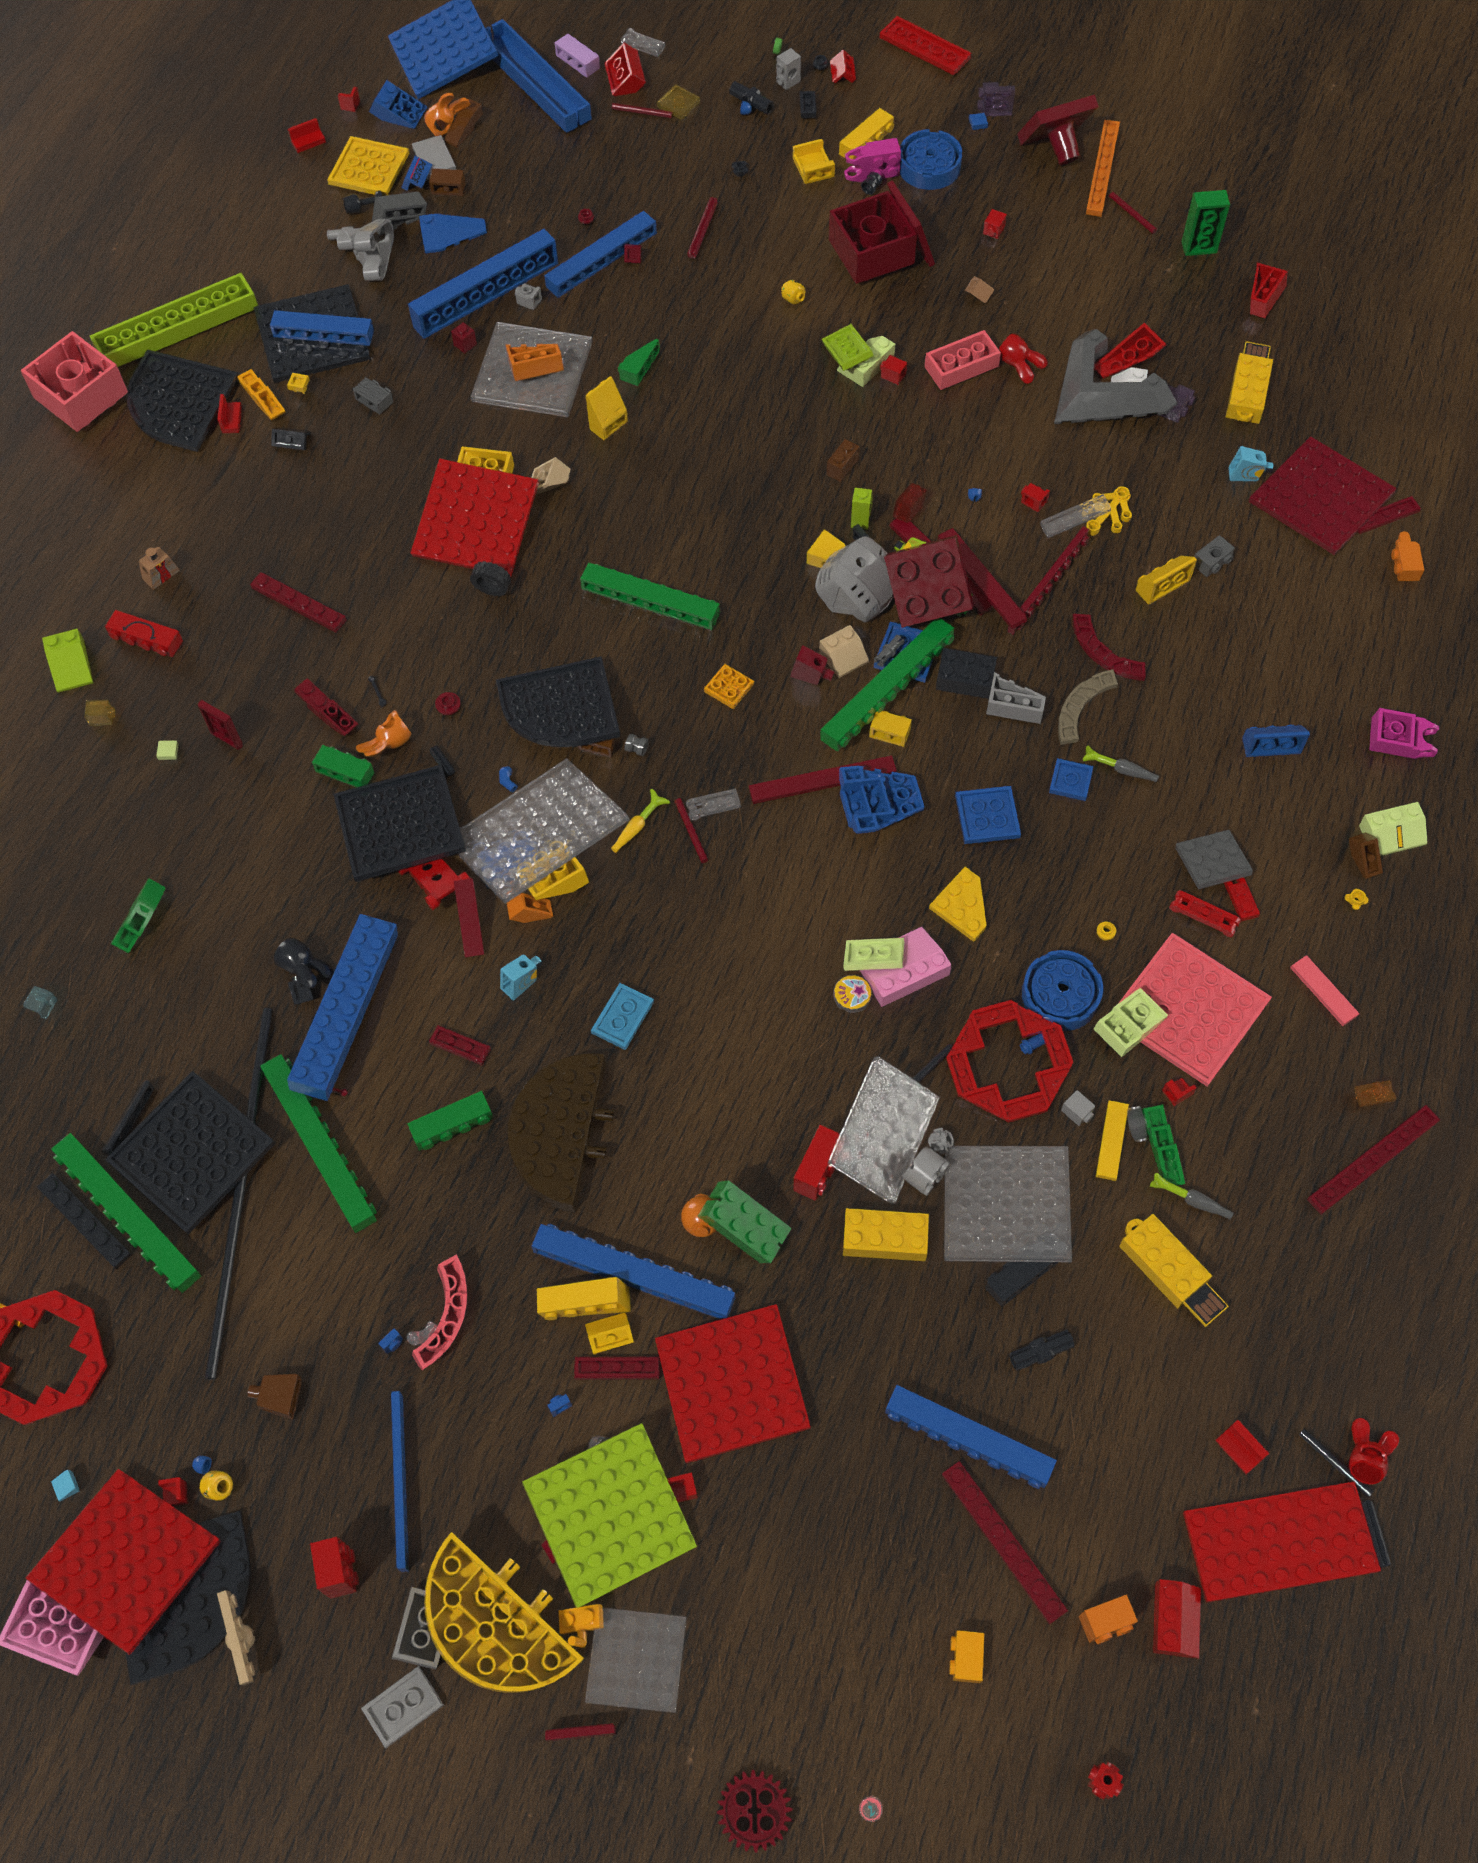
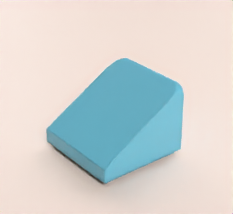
M69 1469L51 1481L59 1502L80 1492L74 1474Z

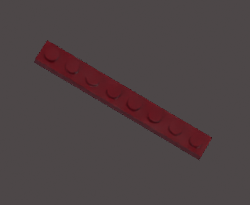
M1084 526L1081 528L1020 607V610L1026 617L1030 618L1036 605L1039 606L1042 603L1043 596L1050 593L1053 583L1059 581L1063 570L1069 568L1072 558H1076L1080 548L1086 546L1089 541L1088 528ZM1025 623L1013 629L1008 627V632L1014 635L1017 630L1023 628Z
M957 1462L943 1472L942 1477L1047 1623L1050 1625L1068 1611L961 1462Z

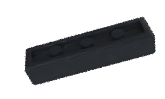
M148 1080L140 1085L102 1148V1153L110 1155L125 1140L155 1090Z

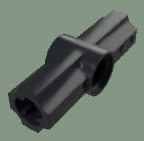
M736 81L731 84L729 94L741 101L750 103L751 107L753 106L765 114L771 112L773 101L762 96L757 88L752 87L749 89Z
M1063 1330L1047 1338L1046 1336L1040 1337L1030 1342L1028 1346L1009 1353L1013 1368L1017 1372L1033 1364H1043L1050 1361L1055 1355L1074 1348L1075 1344L1068 1330Z

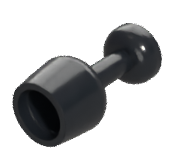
M376 191L374 197L360 199L357 194L343 197L346 213H360L363 205L373 204L375 197L382 196L381 191Z

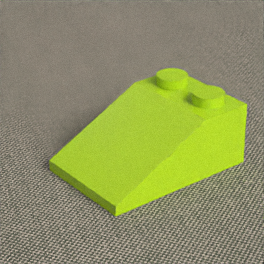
M78 628L42 638L45 654L58 693L93 683L85 642Z

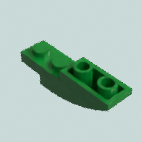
M150 878L147 879L131 906L130 912L112 940L111 944L126 953L131 951L151 919L166 887Z

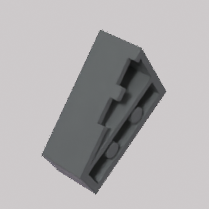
M419 192L375 197L372 222L377 219H389L393 230L398 228V225L412 223L419 220V216L425 215L427 203ZM384 226L377 230L379 236L384 234Z

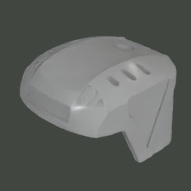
M866 536L834 552L821 567L815 585L818 595L826 603V606L834 613L851 614L863 622L870 621L878 616L894 598L884 559L887 552L873 539ZM856 559L860 560L861 567L856 564ZM856 585L857 588L852 591L851 588ZM863 592V595L858 598V595Z

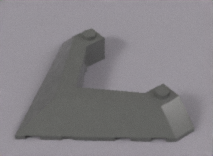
M1094 329L1083 333L1072 342L1054 424H1061L1062 421H1072L1074 423L1087 420L1123 418L1125 415L1139 417L1147 416V413L1161 415L1175 407L1177 401L1166 381L1155 373L1142 382H1094L1095 361L1108 352V337L1099 330Z

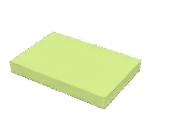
M904 938L846 940L844 971L903 968Z

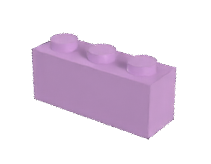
M566 34L555 42L556 56L586 78L600 69L599 56L587 48V46L577 41L576 38Z

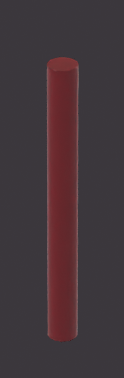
M612 103L611 107L613 110L672 118L673 114L670 111Z
M1110 193L1109 197L1152 234L1157 231L1156 227L1116 193Z
M677 798L674 802L701 863H706L708 858L682 799Z

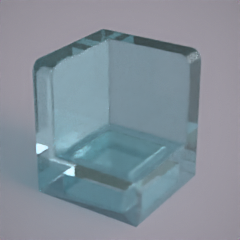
M34 986L23 1006L37 1012L43 1019H47L57 999L52 992Z

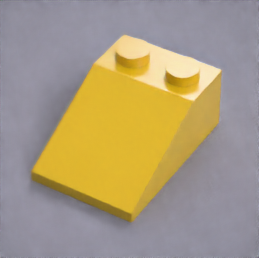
M462 446L457 460L459 463L511 474L514 468L512 452Z
M566 845L517 873L535 900L571 893L589 883L585 869Z

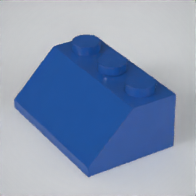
M1302 725L1246 728L1242 738L1246 757L1301 754L1310 733Z

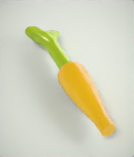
M650 789L651 803L640 815L634 816L629 821L616 843L611 847L612 851L617 853L622 846L643 829L645 820L656 807L670 804V801L659 797L653 789Z

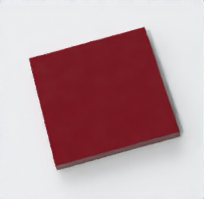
M893 180L888 182L887 185L892 197L917 234V249L928 266H933L935 262L921 223Z

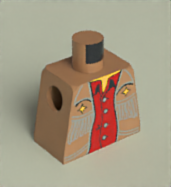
M160 547L155 549L148 548L146 555L139 560L142 579L153 590L180 571L172 559Z

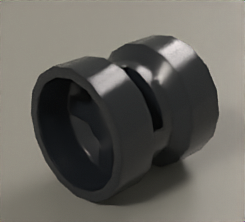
M870 172L861 183L863 192L868 195L874 194L882 183L881 176L876 172Z

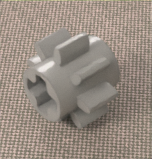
M939 1128L930 1134L928 1143L932 1150L943 1154L952 1148L954 1139L948 1130L943 1131V1128Z

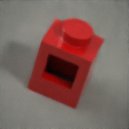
M1030 483L1021 491V503L1039 512L1048 502L1050 490L1046 489L1044 491L1039 486Z

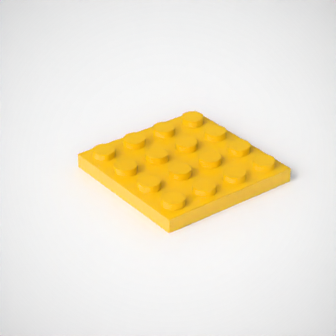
M350 136L327 179L328 185L375 195L376 191L380 190L382 196H388L409 155V149Z

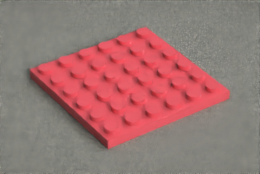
M1171 933L1120 1002L1141 988L1168 1014V1017L1145 1037L1141 1043L1208 1087L1272 997L1182 938Z

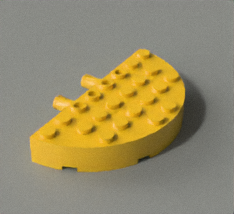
M451 1532L439 1548L430 1567L424 1599L425 1616L431 1638L447 1664L469 1682L488 1690L504 1693H519L539 1689L557 1681L573 1670L584 1658L539 1615L553 1598L548 1595L542 1602L541 1600L547 1594L542 1589L530 1605L526 1604L507 1585V1581L520 1569L516 1563L509 1570L510 1566L515 1562L514 1560L509 1558L500 1571L494 1573Z

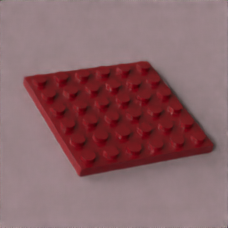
M1310 436L1250 496L1248 502L1328 552L1336 555L1377 510L1395 494L1397 488Z

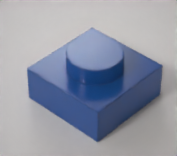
M393 1329L378 1344L388 1354L390 1351H395L401 1345L403 1338Z
M566 1394L555 1396L550 1400L551 1403L547 1405L553 1417L572 1406Z

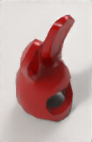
M1010 334L999 347L1001 352L1000 359L1016 368L1024 384H1029L1034 379V374L1025 360L1030 361L1039 369H1044L1048 365L1046 357L1030 350L1027 343L1017 334Z
M1358 1418L1353 1421L1351 1427L1355 1447L1349 1458V1471L1361 1483L1377 1484L1387 1475V1457L1397 1448L1399 1437L1395 1432L1386 1431L1378 1443L1369 1441L1370 1425L1365 1419Z

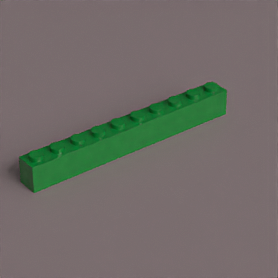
M940 618L934 619L821 729L820 740L837 752L842 747H846L853 736H857L862 727L872 721L876 712L880 713L889 701L895 699L900 690H904L912 678L915 679L920 671L931 663L935 656L941 654L946 645H950L953 642L954 627Z
M282 1054L260 1065L355 1234L377 1221L374 1216L377 1213L372 1202L367 1204L364 1199L367 1197L365 1190L362 1186L358 1187L356 1185L357 1176L353 1169L348 1171L346 1165L349 1163L344 1154L339 1155L336 1149L340 1147L334 1137L329 1138L327 1133L330 1130L325 1121L321 1123L318 1119L321 1114L316 1105L313 1107L310 1105L309 1101L312 1098L308 1095L289 1090L287 1079L293 1067L289 1058L284 1060Z
M71 1133L51 1148L56 1154L53 1158L60 1166L65 1164L68 1167L65 1171L73 1180L76 1177L80 1180V1183L77 1185L85 1193L90 1191L93 1195L90 1199L97 1207L102 1205L105 1208L102 1212L110 1221L114 1218L118 1222L115 1227L122 1234L126 1232L129 1234L130 1238L127 1240L135 1248L139 1246L143 1250L140 1254L148 1263L152 1260L156 1264L153 1268L161 1277L164 1274L168 1277L166 1283L174 1291L178 1288L183 1293L202 1277Z

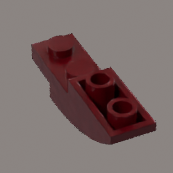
M308 678L294 689V692L316 716L344 737L358 726V723L333 699L330 700Z

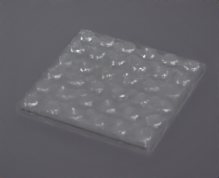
M496 322L471 394V402L568 417L592 344V337ZM505 344H511V347H521V344H526L527 347H536L537 344H558L564 370L515 381L508 361Z
M1068 1146L948 1147V1152L945 1153V1160L950 1163L945 1170V1261L1072 1262Z

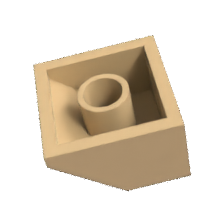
M850 625L820 640L819 653L828 659L827 664L835 671L834 673L838 678L869 663L861 639Z

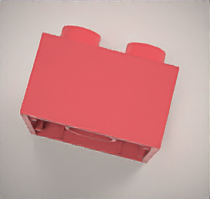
M73 331L20 370L33 398L76 432L88 426L92 420L128 393L117 365Z

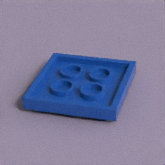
M890 621L878 654L882 651L883 646L889 644L896 635L902 637L899 642L904 639V644L896 651L895 656L890 657L882 667L877 665L880 660L876 663L874 662V668L883 670L922 630L908 626L901 627V624ZM934 658L926 668L924 667L914 680L926 682Z
M1011 786L955 793L964 844L1020 838L1021 832Z

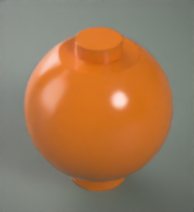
M698 1194L684 1205L681 1213L684 1228L688 1233L696 1237H708L716 1232L714 1228L698 1217L706 1201L714 1200L705 1194Z

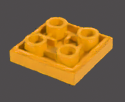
M724 664L706 685L704 692L734 709L752 688L754 680Z

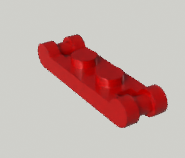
M1180 890L1175 895V901H1172L1169 906L1173 912H1180L1223 932L1227 937L1234 936L1235 928L1241 922L1239 917Z

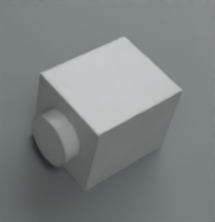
M1077 1090L1064 1102L1061 1111L1080 1126L1083 1122L1088 1123L1093 1118L1095 1105Z

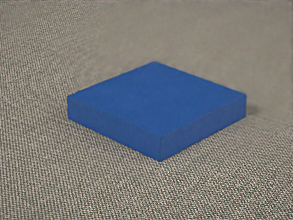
M1057 758L1049 793L1086 801L1093 766Z

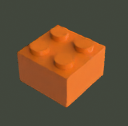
M1127 1595L1087 1609L1078 1616L1089 1643L1096 1641L1097 1645L1108 1641L1113 1637L1112 1634L1114 1633L1117 1634V1637L1129 1633L1134 1629L1133 1625L1138 1622Z

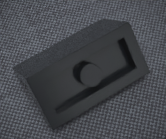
M282 427L273 428L271 446L306 450L307 435H311V431Z

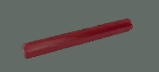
M711 197L708 201L688 250L689 258L695 259L718 204L717 198Z

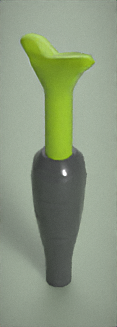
M1090 746L1086 747V755L1083 757V761H1099L1114 767L1115 771L1127 776L1157 782L1159 775L1153 774L1126 759L1115 760L1098 754Z
M1155 1173L1154 1180L1150 1184L1151 1187L1163 1188L1183 1197L1188 1205L1197 1209L1218 1214L1227 1219L1232 1218L1234 1212L1222 1207L1203 1193L1194 1189L1187 1191L1168 1182L1160 1174Z

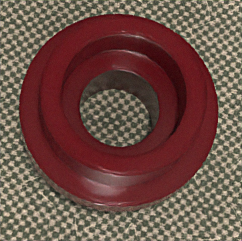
M582 209L579 212L578 220L583 224H589L594 220V214L590 209Z

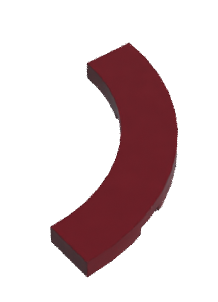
M1073 614V628L1077 640L1093 661L1106 670L1113 669L1116 675L1145 681V662L1116 656L1112 653L1113 651L1096 637L1091 615Z

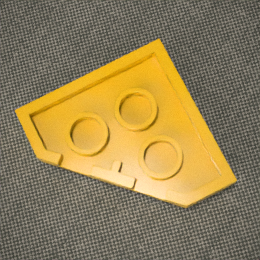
M964 867L929 905V909L974 942L984 932L987 925L980 877Z

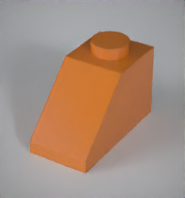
M519 893L507 902L509 920L527 923L553 917L550 899L535 900L532 895Z

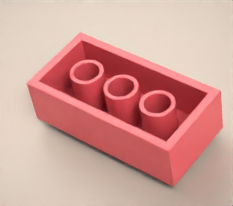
M983 330L926 353L925 368L939 389L942 390L999 367L1001 352L986 331Z

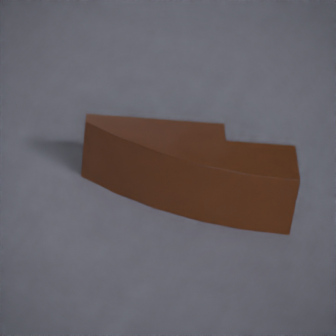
M468 99L470 106L457 113L444 139L445 143L456 148L473 132L475 122L483 115L482 105L471 99Z

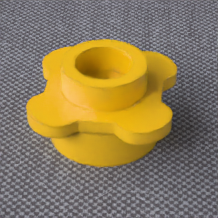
M1354 889L1351 894H1346L1345 900L1350 902L1355 910L1360 909L1361 905L1368 903L1366 894L1360 889Z

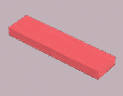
M1307 955L1291 966L1292 971L1342 1026H1345L1359 1015V1012Z

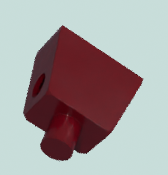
M802 645L790 677L818 685L821 677L831 681L835 671L825 667L828 661L826 657Z

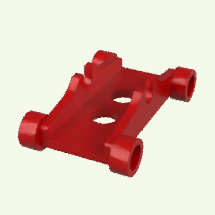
M442 858L397 870L402 876L407 872L410 873L420 888L424 889L427 894L424 899L432 910L439 907L441 899L455 891L454 881L470 879L466 872L457 876ZM425 865H433L431 869L423 870ZM435 875H442L440 880H432Z

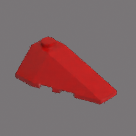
M1143 323L1095 364L1094 370L1104 379L1154 356L1166 346V343Z

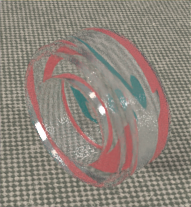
M869 1796L860 1803L859 1812L865 1821L875 1822L881 1817L883 1807L876 1797Z

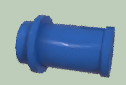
M1037 1034L1028 1040H1022L1020 1044L1021 1051L1024 1054H1031L1034 1049L1044 1045L1042 1034Z

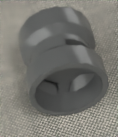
M629 734L625 743V751L630 753L636 752L637 755L644 756L649 740Z

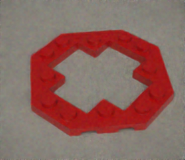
M1012 1000L973 1010L946 1057L957 1095L1008 1123L1047 1112L1073 1065V1059L1061 1025L1044 1019L1043 1016L1019 1006L1018 1003ZM1017 1021L1022 1038L1042 1034L1053 1068L1035 1073L1040 1092L1003 1102L997 1083L977 1089L966 1054L985 1048L979 1030Z
M56 1290L0 1308V1348L16 1321L35 1329L47 1310L80 1327L69 1347L87 1355L65 1394L46 1385L36 1404L1 1388L12 1367L0 1362V1413L23 1425H29L69 1409L86 1405L108 1366L106 1357H104L103 1345L99 1329H97L94 1310Z

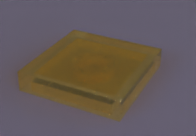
M675 84L657 101V107L664 111L672 112L673 116L682 120L700 103V97Z

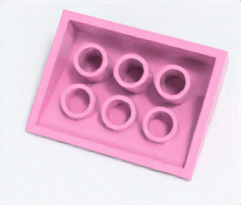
M922 927L899 937L904 938L905 942L903 968L860 970L881 1007L950 975L951 963L943 950Z
M26 1581L0 1635V1646L79 1676L104 1636L33 1584Z

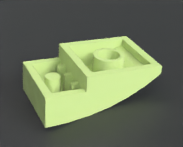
M1139 988L1117 1004L1110 1013L1100 1019L1094 1030L1122 1057L1168 1017V1014Z

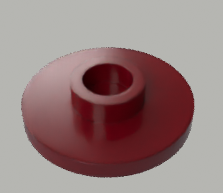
M452 692L442 693L435 701L437 711L443 715L454 714L461 706L460 698Z

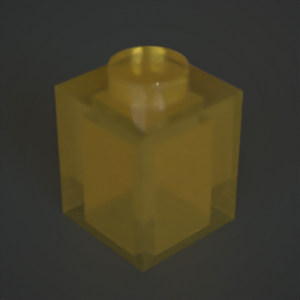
M108 700L86 701L85 718L90 726L112 725L115 709Z

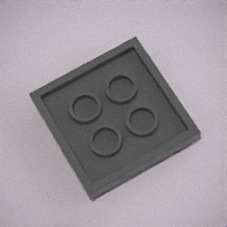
M1230 830L1176 843V850L1198 889L1252 875L1253 870Z

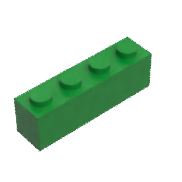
M480 1091L407 1124L420 1151L422 1149H430L440 1141H448L458 1133H466L476 1125H484L493 1118V1115L483 1092Z

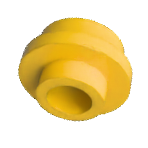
M1102 922L1098 925L1097 935L1100 939L1110 940L1114 938L1116 927L1112 923ZM1104 928L1109 929L1110 931L1105 932Z

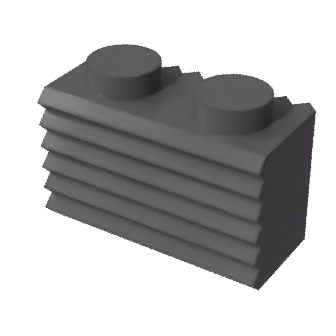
M365 377V379L358 383V386L353 388L355 399L379 415L393 403L392 392L386 387H381L376 380H370Z

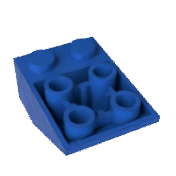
M386 80L369 112L382 121L415 129L427 106Z

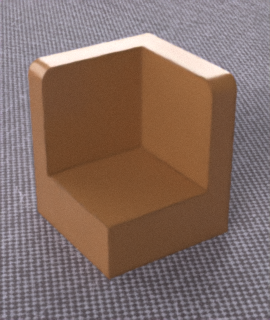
M975 276L965 289L966 292L975 296L983 303L988 301L995 290Z

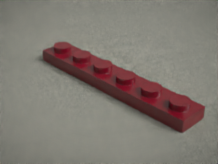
M262 572L250 584L251 588L335 633L347 621L344 615Z

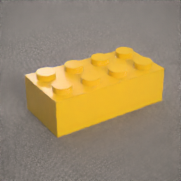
M846 1208L843 1256L926 1261L929 1214Z

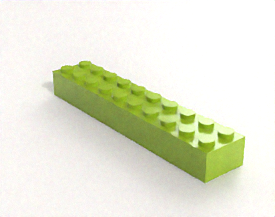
M239 273L99 331L89 337L94 348L119 367L143 357L147 349L152 351L160 350L254 310L253 307L258 306L252 289L242 273Z

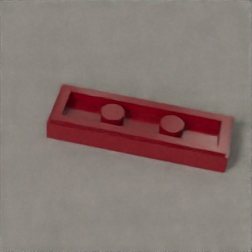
M437 1025L429 1040L430 1045L481 1066L491 1050V1047L439 1025Z
M611 1723L546 1730L545 1740L550 1742L616 1735V1726Z

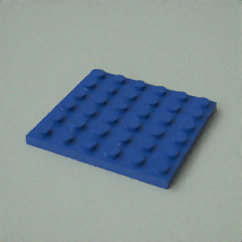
M452 0L447 2L443 6L388 35L418 99L498 56L471 0Z

